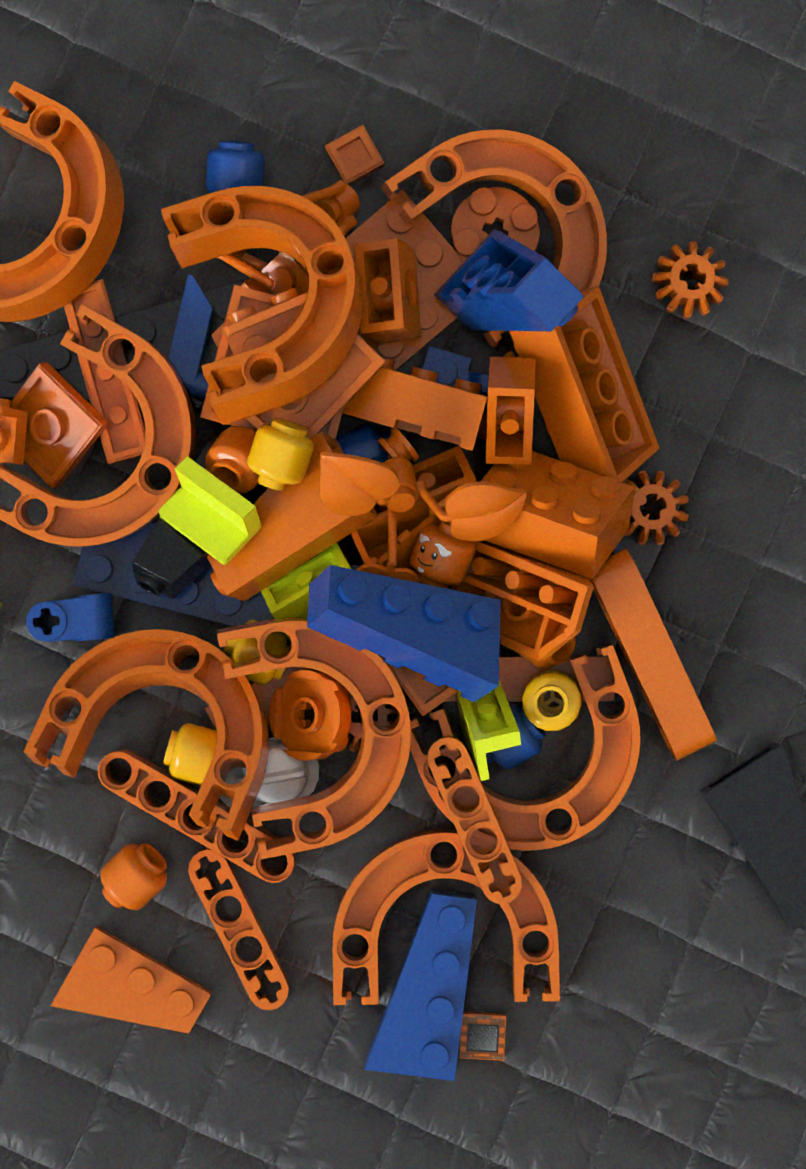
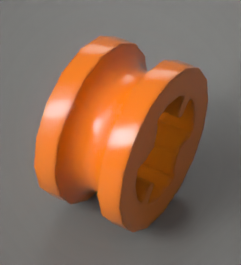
M397 428L390 430L391 435L389 438L383 439L381 437L376 441L382 450L387 452L389 459L404 458L414 462L419 459L415 449Z

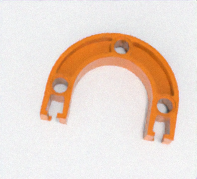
M14 81L8 92L24 105L22 110L29 113L30 117L27 123L15 121L8 115L10 110L0 106V126L13 137L54 157L62 174L64 196L58 220L47 238L35 250L23 258L10 263L0 264V322H18L44 316L63 307L80 295L94 281L107 263L120 233L124 211V190L121 174L112 152L101 137L67 107ZM59 126V129L54 134H52L56 127ZM86 238L82 247L77 249L80 241Z
M501 129L465 133L434 147L381 186V189L390 201L397 196L395 191L399 188L398 185L413 176L419 177L422 186L428 190V196L414 208H412L408 201L400 206L403 210L399 215L407 224L450 192L465 184L493 180L514 185L528 193L541 206L548 217L553 231L555 246L552 265L580 292L600 285L607 254V233L601 205L595 191L581 170L565 154L543 140L528 134ZM443 160L450 165L452 169L450 181L439 182L432 176L430 171L432 161ZM558 183L568 184L573 189L574 201L571 206H565L557 200L555 189ZM486 331L482 335L493 348L499 344L498 341L502 339L500 334L505 331ZM512 351L504 354V357L520 358L517 353L514 355Z
M266 186L227 188L161 209L163 220L170 231V234H167L170 247L182 269L236 251L265 248L291 256L309 274V291L304 308L286 332L274 341L261 347L201 365L204 378L212 390L208 392L211 406L222 425L292 403L316 389L333 374L347 356L357 336L363 312V288L359 271L346 238L338 225L323 209L298 194ZM231 219L228 223L219 225L222 221ZM337 267H340V268H341V269H340L337 273H335V274H331V275H327V274H326L329 270H331V269H333V268H337ZM272 373L276 374L272 380L259 383L263 376ZM244 385L225 394L222 393L224 389Z
M81 304L76 313V316L81 318L79 322L88 325L90 320H93L108 331V336L103 341L100 351L97 352L79 344L80 339L70 329L65 333L60 345L111 372L122 380L135 395L145 421L144 449L137 467L129 478L114 491L91 500H76L60 496L9 467L0 464V483L5 480L21 492V496L15 502L13 509L0 504V520L36 539L52 544L78 547L99 545L122 539L138 532L155 521L160 516L159 509L180 487L175 468L187 456L193 460L196 445V424L192 401L184 382L169 359L145 338ZM129 340L135 348L134 359L129 364L120 366L114 359V348L119 342ZM158 463L164 464L171 472L170 484L162 490L156 489L149 481L150 470ZM35 499L45 503L48 511L46 520L40 525L33 523L28 517L27 512L29 504Z
M284 617L218 629L217 638L220 648L228 646L227 640L256 638L260 654L257 658L232 664L230 659L222 661L225 679L287 667L315 669L335 678L351 693L359 707L362 720V738L358 754L350 769L338 782L317 794L252 807L254 827L262 826V821L289 818L291 819L294 832L291 835L267 842L265 837L257 839L260 860L332 845L363 829L383 811L392 799L403 778L409 759L411 745L409 711L401 687L388 665L376 653L365 648L359 651L308 628L306 617ZM275 631L284 632L291 639L289 649L281 655L271 654L265 648L267 636ZM383 704H390L397 709L395 721L388 726H379L373 722L375 709ZM308 812L320 813L325 818L323 827L316 832L304 831L299 825L304 814Z
M150 629L125 633L108 639L78 658L63 673L53 687L23 752L34 763L46 768L53 764L64 775L75 778L101 719L118 700L133 691L149 686L168 685L190 691L205 701L212 709L217 727V742L213 759L189 812V816L196 825L212 830L215 822L211 821L209 817L218 799L222 795L229 797L233 802L227 820L218 818L215 826L221 828L227 837L238 841L265 777L269 756V734L262 706L246 676L225 679L222 661L230 659L231 663L235 664L230 657L219 648L196 636L172 630ZM187 656H199V661L194 668L190 670L179 669L180 663ZM81 706L80 715L75 720L70 722L63 721L64 714L69 708ZM59 734L67 736L60 757L52 755L51 759L46 758L56 737ZM235 767H245L247 769L246 776L242 781L236 784L226 783V775L231 769Z
M612 643L595 648L598 656H608L614 677L612 682L604 683L597 688H593L590 685L581 666L589 662L587 655L582 656V654L570 658L592 717L594 732L591 754L580 775L560 792L535 800L509 798L494 792L482 783L511 850L532 851L549 849L581 838L606 820L624 798L632 782L640 751V724L633 696ZM609 692L618 693L624 701L622 710L613 716L604 715L598 708L599 699L602 695ZM445 705L429 712L430 718L433 720L438 719L442 735L457 738ZM414 716L410 718V751L427 792L441 812L453 823L428 764L427 756L429 750L424 748L415 728L420 726ZM447 744L439 747L440 756L449 757L454 762L456 769L451 778L442 779L446 787L459 778L471 777L469 769H465L461 774L457 769L455 759L461 755L458 749L450 750ZM470 786L459 787L453 794V804L461 811H471L479 803V794ZM559 808L566 810L572 817L569 826L563 830L550 828L546 823L548 813ZM488 828L477 829L472 834V837L493 846L497 844V836Z
M429 830L403 837L373 855L355 874L341 900L334 926L332 947L333 1005H346L347 1000L352 999L351 991H343L344 968L346 967L355 969L360 967L367 968L370 990H366V995L361 996V1004L379 1005V931L387 911L404 892L422 882L442 878L463 880L481 888L457 830ZM471 836V845L477 852L488 853L495 848V846ZM440 842L452 844L457 851L453 862L447 865L435 863L431 858V850L434 845ZM501 853L492 861L478 863L481 870L490 865L493 871L494 882L489 884L491 890L499 888L502 894L510 891L509 883L514 881L515 878L512 875L504 876L498 864V861L507 860L505 853ZM512 853L521 874L522 889L519 896L511 903L499 904L507 916L511 930L512 995L515 1002H527V996H530V988L523 987L525 965L546 964L549 987H544L542 1001H560L559 940L555 915L550 901L535 875L521 859ZM531 931H541L547 936V944L540 952L531 953L523 948V939ZM358 934L367 940L369 947L364 954L352 956L344 950L343 941L349 935Z

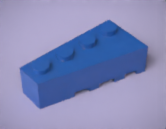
M496 229L491 232L434 294L470 330L552 332L556 326H563L572 319L578 310L577 304L584 297L544 256Z
M333 565L327 567L309 584L308 628L359 651L365 648L384 657L383 662L397 668L405 666L424 675V680L439 687L447 685L460 691L461 697L472 702H476L499 686L500 599Z
M431 888L372 1045L366 1056L364 1070L455 1081L477 904L475 894Z

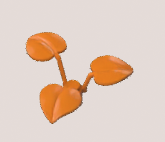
M321 452L319 492L321 501L328 510L340 515L358 516L371 511L376 503L387 506V565L385 567L376 563H367L357 568L356 570L421 583L418 575L413 570L395 568L397 564V513L412 509L419 495H421L441 521H450V531L453 537L459 540L475 542L491 539L508 529L518 518L526 500L525 488H511L493 482H470L458 486L448 495L445 501V510H443L428 492L425 481L416 482L413 465L407 459L391 458L382 463L349 454Z

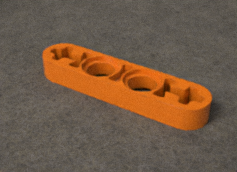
M453 736L439 737L429 748L428 764L482 891L494 903H511L521 892V874L464 743ZM446 744L450 750L458 749L461 753L455 759L459 773L461 774L465 769H469L471 777L455 780L448 787L445 786L442 780L444 778H451L448 766L445 763L438 765L435 761V758L440 756L439 747ZM470 786L477 791L479 803L476 808L465 812L455 807L452 798L454 792L459 787ZM488 828L495 833L497 844L492 851L480 853L474 850L470 840L472 834L477 829ZM501 853H505L507 860L498 861V864L504 876L512 875L515 878L514 881L509 883L510 891L502 894L499 888L491 890L489 884L494 882L493 871L490 865L481 870L478 863L492 861Z
M209 848L202 849L192 857L189 863L188 873L190 880L250 1000L262 1010L277 1009L284 1004L288 997L290 987L288 978L229 860ZM206 856L210 862L219 861L221 867L216 871V876L220 884L229 879L233 886L221 889L212 898H209L206 890H211L215 887L211 878L208 875L200 877L197 871L202 866L201 858ZM233 896L241 903L242 912L236 920L225 921L218 915L216 907L222 897ZM252 936L258 939L262 946L260 957L253 961H246L240 958L236 946L241 938ZM267 959L270 960L273 966L264 969L268 980L271 983L278 981L281 984V987L276 991L277 998L271 1000L268 995L260 996L257 991L262 986V980L258 972L251 978L246 972L247 970L260 967Z

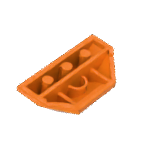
M485 540L473 541L476 547L475 554L463 582L449 586L451 590L501 600V645L537 661H545L581 631L594 588L588 578Z

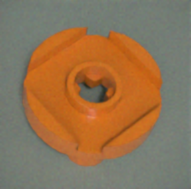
M503 187L479 188L462 201L454 214L451 225V239L454 250L464 261L488 237V233L482 231L483 227L486 224L493 225L495 221L503 224L502 230L507 232L510 238L536 251L540 236L537 211L522 195L511 189Z
M298 670L292 672L286 677L290 679L286 681L283 688H276L271 698L269 723L274 738L281 739L283 745L288 749L283 751L288 756L297 760H322L328 758L334 752H341L346 748L349 740L348 732L351 724L350 692L335 678L321 671ZM313 707L315 718L311 725V720L305 719V710H310Z

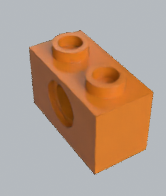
M398 238L354 244L355 263L363 288V312L360 322L361 334L377 343L421 337L415 249Z
M490 357L486 463L531 465L536 358Z

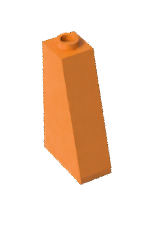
M323 432L313 436L311 440L314 444V450L302 482L292 485L285 484L283 491L267 488L254 505L256 506L262 528L228 564L223 565L211 555L207 556L214 570L210 574L211 579L222 595L246 601L378 517L374 507L366 514L347 516L333 513L322 503L319 492L321 452L344 454L336 439Z

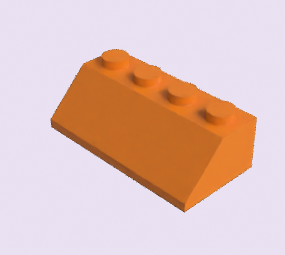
M599 286L581 292L584 297L577 304L578 310L576 314L565 325L556 326L552 332H509L513 339L514 348L520 358H536L534 396L560 461L569 462L582 469L623 482L660 447Z

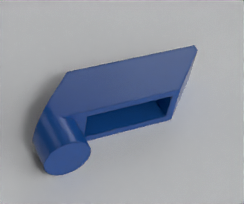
M188 274L168 358L191 395L195 398L205 399L208 383L201 371V365L215 311L194 277Z

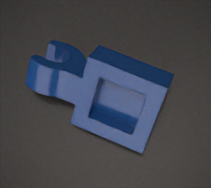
M429 346L423 369L439 373L437 382L454 386L456 378L481 384L480 393L488 395L489 375L470 372L472 358Z

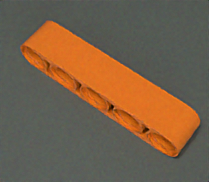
M625 548L609 556L595 577L589 580L594 587L593 591L672 756L678 761L716 742V736L630 553Z
M118 749L105 755L100 761L98 778L105 788L269 883H279L286 880L292 873L297 861L296 853L286 854L288 865L279 872L269 870L265 866L264 860H260L257 839L265 837L267 842L281 838L280 836L262 826L254 827L253 821L248 818L243 828L248 835V845L243 849L231 848L225 840L224 832L221 828L215 826L218 818L227 820L230 807L217 801L210 815V820L215 822L212 830L194 826L187 819V809L189 805L194 803L199 789L187 782L173 779L168 771L128 749ZM115 758L125 759L130 764L132 774L127 782H119L112 777L110 765ZM153 781H161L168 785L171 794L168 803L157 804L150 799L148 788Z

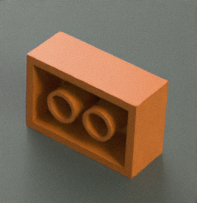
M532 450L531 465L494 464L481 480L482 482L498 483L511 488H525L526 491L525 504L514 523L501 534L485 541L589 579L595 577L629 530L635 487L617 481L612 477L602 476L582 469L572 463L563 462Z

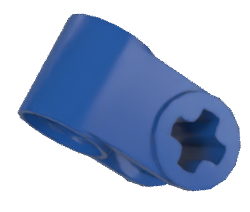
M111 593L74 596L71 599L37 603L27 614L26 626L28 632L35 639L45 642L75 640L76 642L114 638L115 626ZM50 609L52 616H58L60 619V624L52 627V634L50 635L47 634L46 628L38 626V619L45 617V610Z

